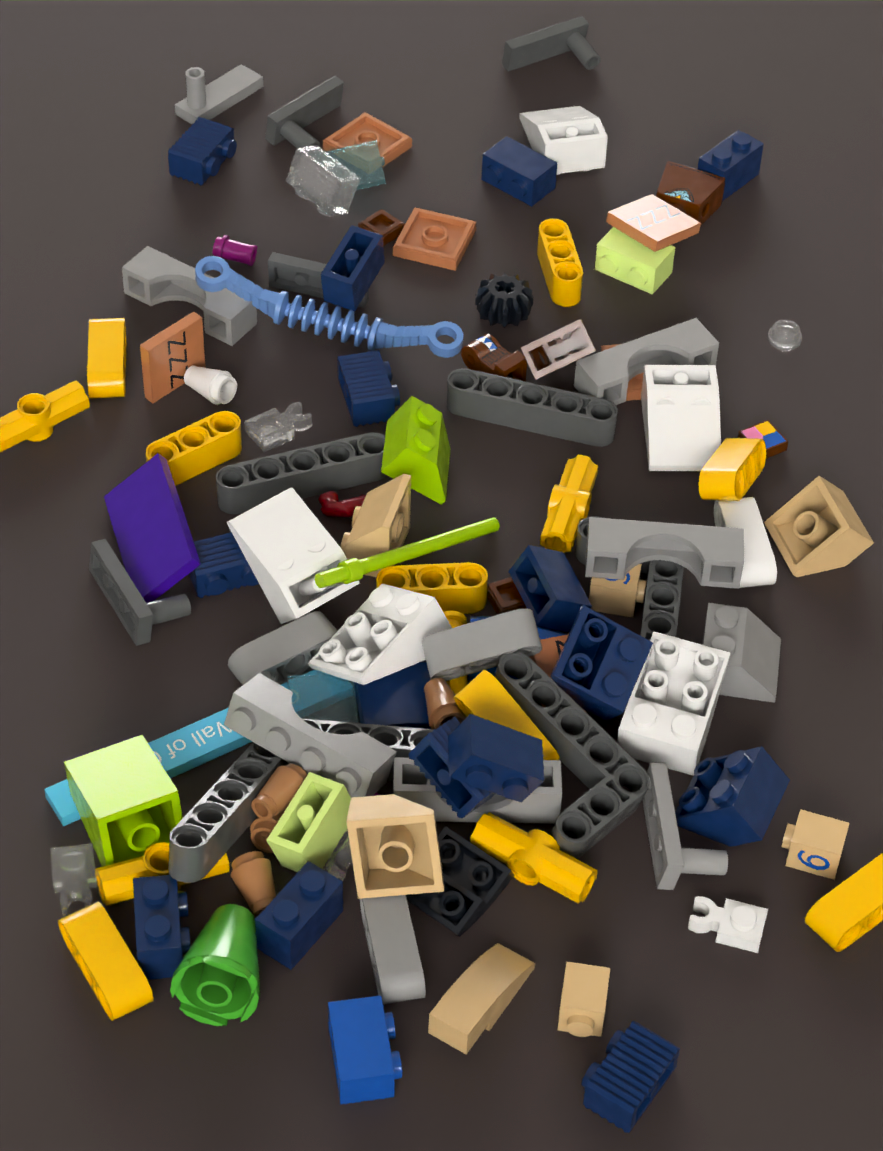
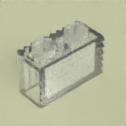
M314 145L298 148L293 156L294 160L291 162L292 166L289 168L290 172L287 174L288 177L285 181L295 188L297 196L310 200L317 205V211L322 215L333 217L348 213L360 177L352 173L346 166H342V163L333 159V156H329V153L320 149V146Z

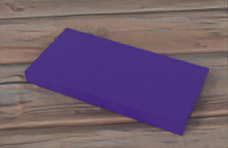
M157 453L104 496L125 570L146 603L155 601L201 565L167 459Z

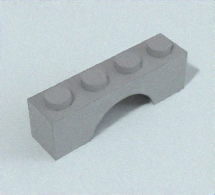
M149 246L145 247L122 267L125 294L149 306L165 301L192 303L203 310L205 333L231 346L257 324V309L252 305V301H245L227 288L217 292H208L201 289L196 283L194 267ZM204 273L205 276H207V277H209V278H214V277H212V276H210V275Z
M697 318L576 360L574 387L580 394L607 399L618 405L626 402L628 382L636 375L644 373V365H716L719 342Z
M589 517L585 577L624 580L628 572L638 564L652 560H665L687 568L696 577L700 586L739 589L744 565V529Z
M260 673L233 692L224 722L226 727L288 763L298 765L307 774L311 772L344 784L351 798L373 796L386 784L397 753L394 749L364 732L347 735L333 734L309 725L298 716L292 706L293 692Z
M394 757L393 794L433 809L436 822H478L484 813L488 814L490 812L509 823L555 824L560 815L562 800L561 760H543L544 782L522 803L495 794L490 800L464 818L457 817V812L452 811V805H447L446 799L441 798V792H436V787L430 784V779H426L425 773L420 772L419 766H415L414 760L409 758Z

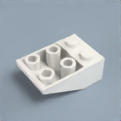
M581 106L520 113L519 118L532 150L557 162L556 175L605 168L608 136L599 117Z
M644 365L641 403L649 471H701L721 445L720 402L716 365Z
M292 487L226 522L281 624L298 619L360 583L359 580L349 584L340 582L324 588H319L316 585L315 575L317 573L335 568L339 562L347 560L341 547Z
M382 583L370 593L369 598L358 610L346 619L344 625L333 637L321 646L319 652L308 664L311 669L365 685L426 660L421 641L431 634L451 629L452 627L435 597Z
M653 631L650 640L653 642V645L626 706L618 729L617 743L634 759L648 763L667 764L668 769L694 776V769L699 763L731 653Z

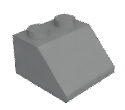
M708 603L702 645L731 653L719 695L775 703L781 638L748 608Z

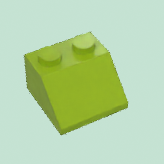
M411 396L387 420L381 472L393 479L403 474L411 475V489L441 505L446 501L451 450L442 412L435 409L432 405Z

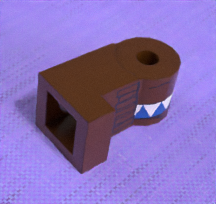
M484 334L462 348V359L468 369L503 377L508 375L512 379L526 382L527 361L525 356L518 350L510 353L492 335Z

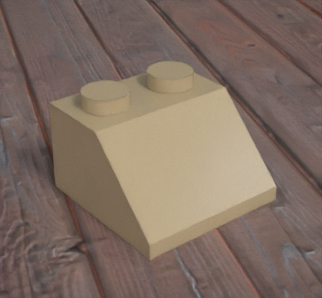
M403 474L367 492L362 507L356 506L352 517L353 528L351 532L344 533L341 542V549L347 559L357 558L360 560L403 546L410 529L411 475ZM380 570L373 571L364 575L377 577V574Z
M821 476L815 478L764 522L790 571L796 577L845 567L874 544L844 491Z
M395 794L351 798L346 823L358 899L444 892L445 887L434 810Z

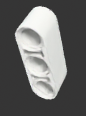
M745 497L740 501L716 500L714 503L715 526L744 529V565L739 588L774 585L777 579L776 561L754 497Z

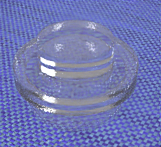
M783 319L773 324L768 331L767 339L778 350L788 351L800 346L802 333L797 323Z

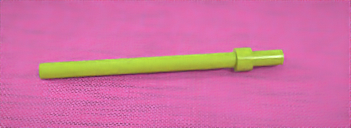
M492 517L360 560L357 558L347 559L339 562L335 568L317 573L315 575V583L319 588L340 582L349 584L361 580L364 574L497 532L500 525L498 520Z

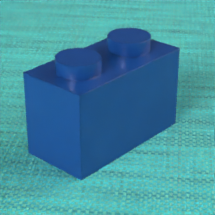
M382 996L328 1002V1027L340 1104L394 1097L395 1079L402 1078V1066L399 1051L391 1052L389 1040L395 1039V1025L392 1012L384 1013Z

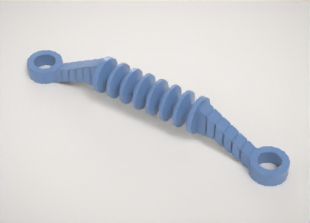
M218 256L204 257L196 264L195 279L201 289L208 292H217L227 288L245 301H252V305L266 315L268 314L273 319L274 324L280 325L284 317L287 316L289 328L293 329L297 321L301 320V331L306 332L310 325L314 324V333L319 336L326 327L328 329V339L332 340L336 333L340 331L341 342L346 343L349 337L354 335V346L359 347L365 338L367 339V350L370 351L383 347L391 348L392 346L405 347L427 344L433 354L449 358L458 354L462 349V329L452 322L442 321L423 327H397L391 324L388 325V323L383 322L382 318L376 317L372 325L369 326L368 314L365 313L362 314L358 322H355L353 310H349L346 317L342 318L341 307L336 306L330 315L328 314V303L323 302L319 310L316 311L314 299L310 298L306 306L302 307V296L297 295L291 304L289 303V292L282 290L281 293H277L267 289L263 290L257 284L255 285L249 279L247 280L229 268V264ZM209 270H217L221 275L216 278H209L204 273ZM448 335L455 341L443 344L437 340V337Z

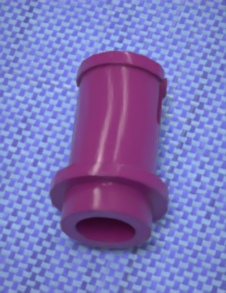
M228 235L218 236L213 245V256L253 266L257 256V246L231 240Z

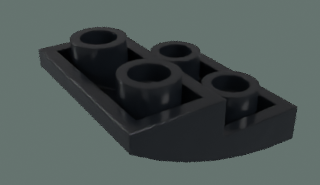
M445 826L438 835L445 887L444 892L406 895V899L460 937L493 904L515 874L511 869Z

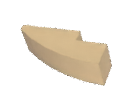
M497 943L474 961L436 1004L429 1014L428 1033L467 1055L484 1029L491 1030L534 970L535 963Z

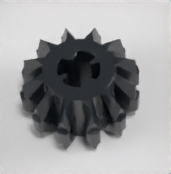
M504 272L502 276L498 277L491 274L489 280H481L475 297V305H477V310L480 313V319L489 320L490 326L498 323L502 324L505 328L507 324L518 326L520 320H528L534 296L528 281L520 280L518 275L507 276Z

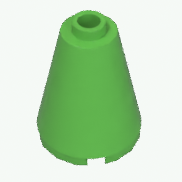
M226 904L218 907L176 968L172 977L170 992L172 997L175 994L181 1002L179 1009L185 1015L200 1023L213 1026H227L228 1020L241 1017L240 1022H242L255 1012L260 999L255 918L245 907L236 904Z

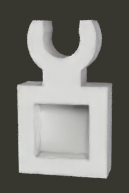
M695 897L693 911L703 913L706 916L690 915L689 930L696 933L716 931L717 943L758 953L768 909L727 898L724 908L717 907L709 898Z

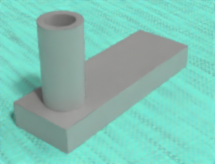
M240 64L205 86L204 70L198 67L189 68L185 72L187 97L175 104V115L190 124H194L198 117L211 120L263 87V76Z
M650 763L647 770L650 779L649 788L642 801L657 889L674 890L681 873L724 876L728 869V854L726 850L681 848L667 764Z

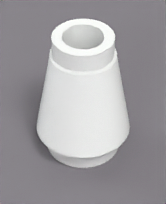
M192 365L184 374L185 384L215 405L229 403L236 394L237 382L228 371Z

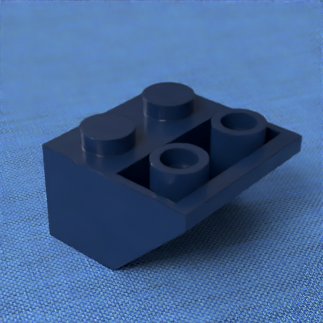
M583 605L579 610L550 677L583 710L607 722L624 712L653 642Z
M762 746L744 751L738 750L732 754L716 758H706L695 767L694 776L687 790L679 799V806L675 811L677 826L730 847L761 841L790 779Z

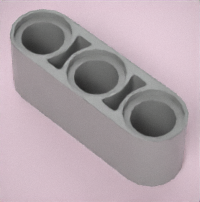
M517 609L431 634L421 641L430 680L442 678L448 681L497 667L500 658L504 654L515 651L531 657L542 650L535 618L531 609Z
M314 611L236 649L228 660V667L242 685L258 673L281 685L313 670L308 662L338 630L322 612Z
M406 895L360 899L362 921L378 996H382L383 1004L425 998L424 973Z

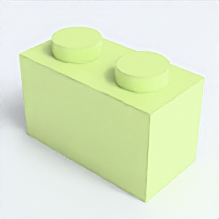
M613 227L597 243L595 270L653 295L672 274L675 247L670 245L654 252Z
M311 772L308 773L266 840L281 866L298 872L310 861L323 869L347 830L346 820L351 797L344 784Z

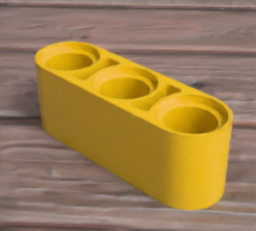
M546 219L539 225L537 256L552 301L562 307H571L578 304L581 300L583 269L568 225L559 219Z
M125 318L89 319L87 363L89 398L125 397Z
M230 411L214 413L149 444L146 448V462L159 453L167 459L175 486L240 454L242 451L241 420L237 414Z
M726 438L700 472L699 493L701 499L740 501L765 467V441L758 438Z
M471 562L396 565L379 571L376 578V588L383 583L433 596L443 612L458 611L463 614H472L481 611L486 605L488 573L482 565Z
M483 670L453 697L456 705L466 717L473 714L541 739L543 760L560 759L552 744L502 684L487 670Z
M883 853L820 898L810 908L805 917V923L836 952L846 949L883 921Z
M99 901L58 920L61 935L104 1011L112 1021L154 1001L146 976Z

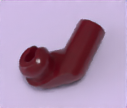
M329 491L323 493L318 499L322 506L320 510L327 517H353L356 506L362 507L367 494L339 501L337 492Z

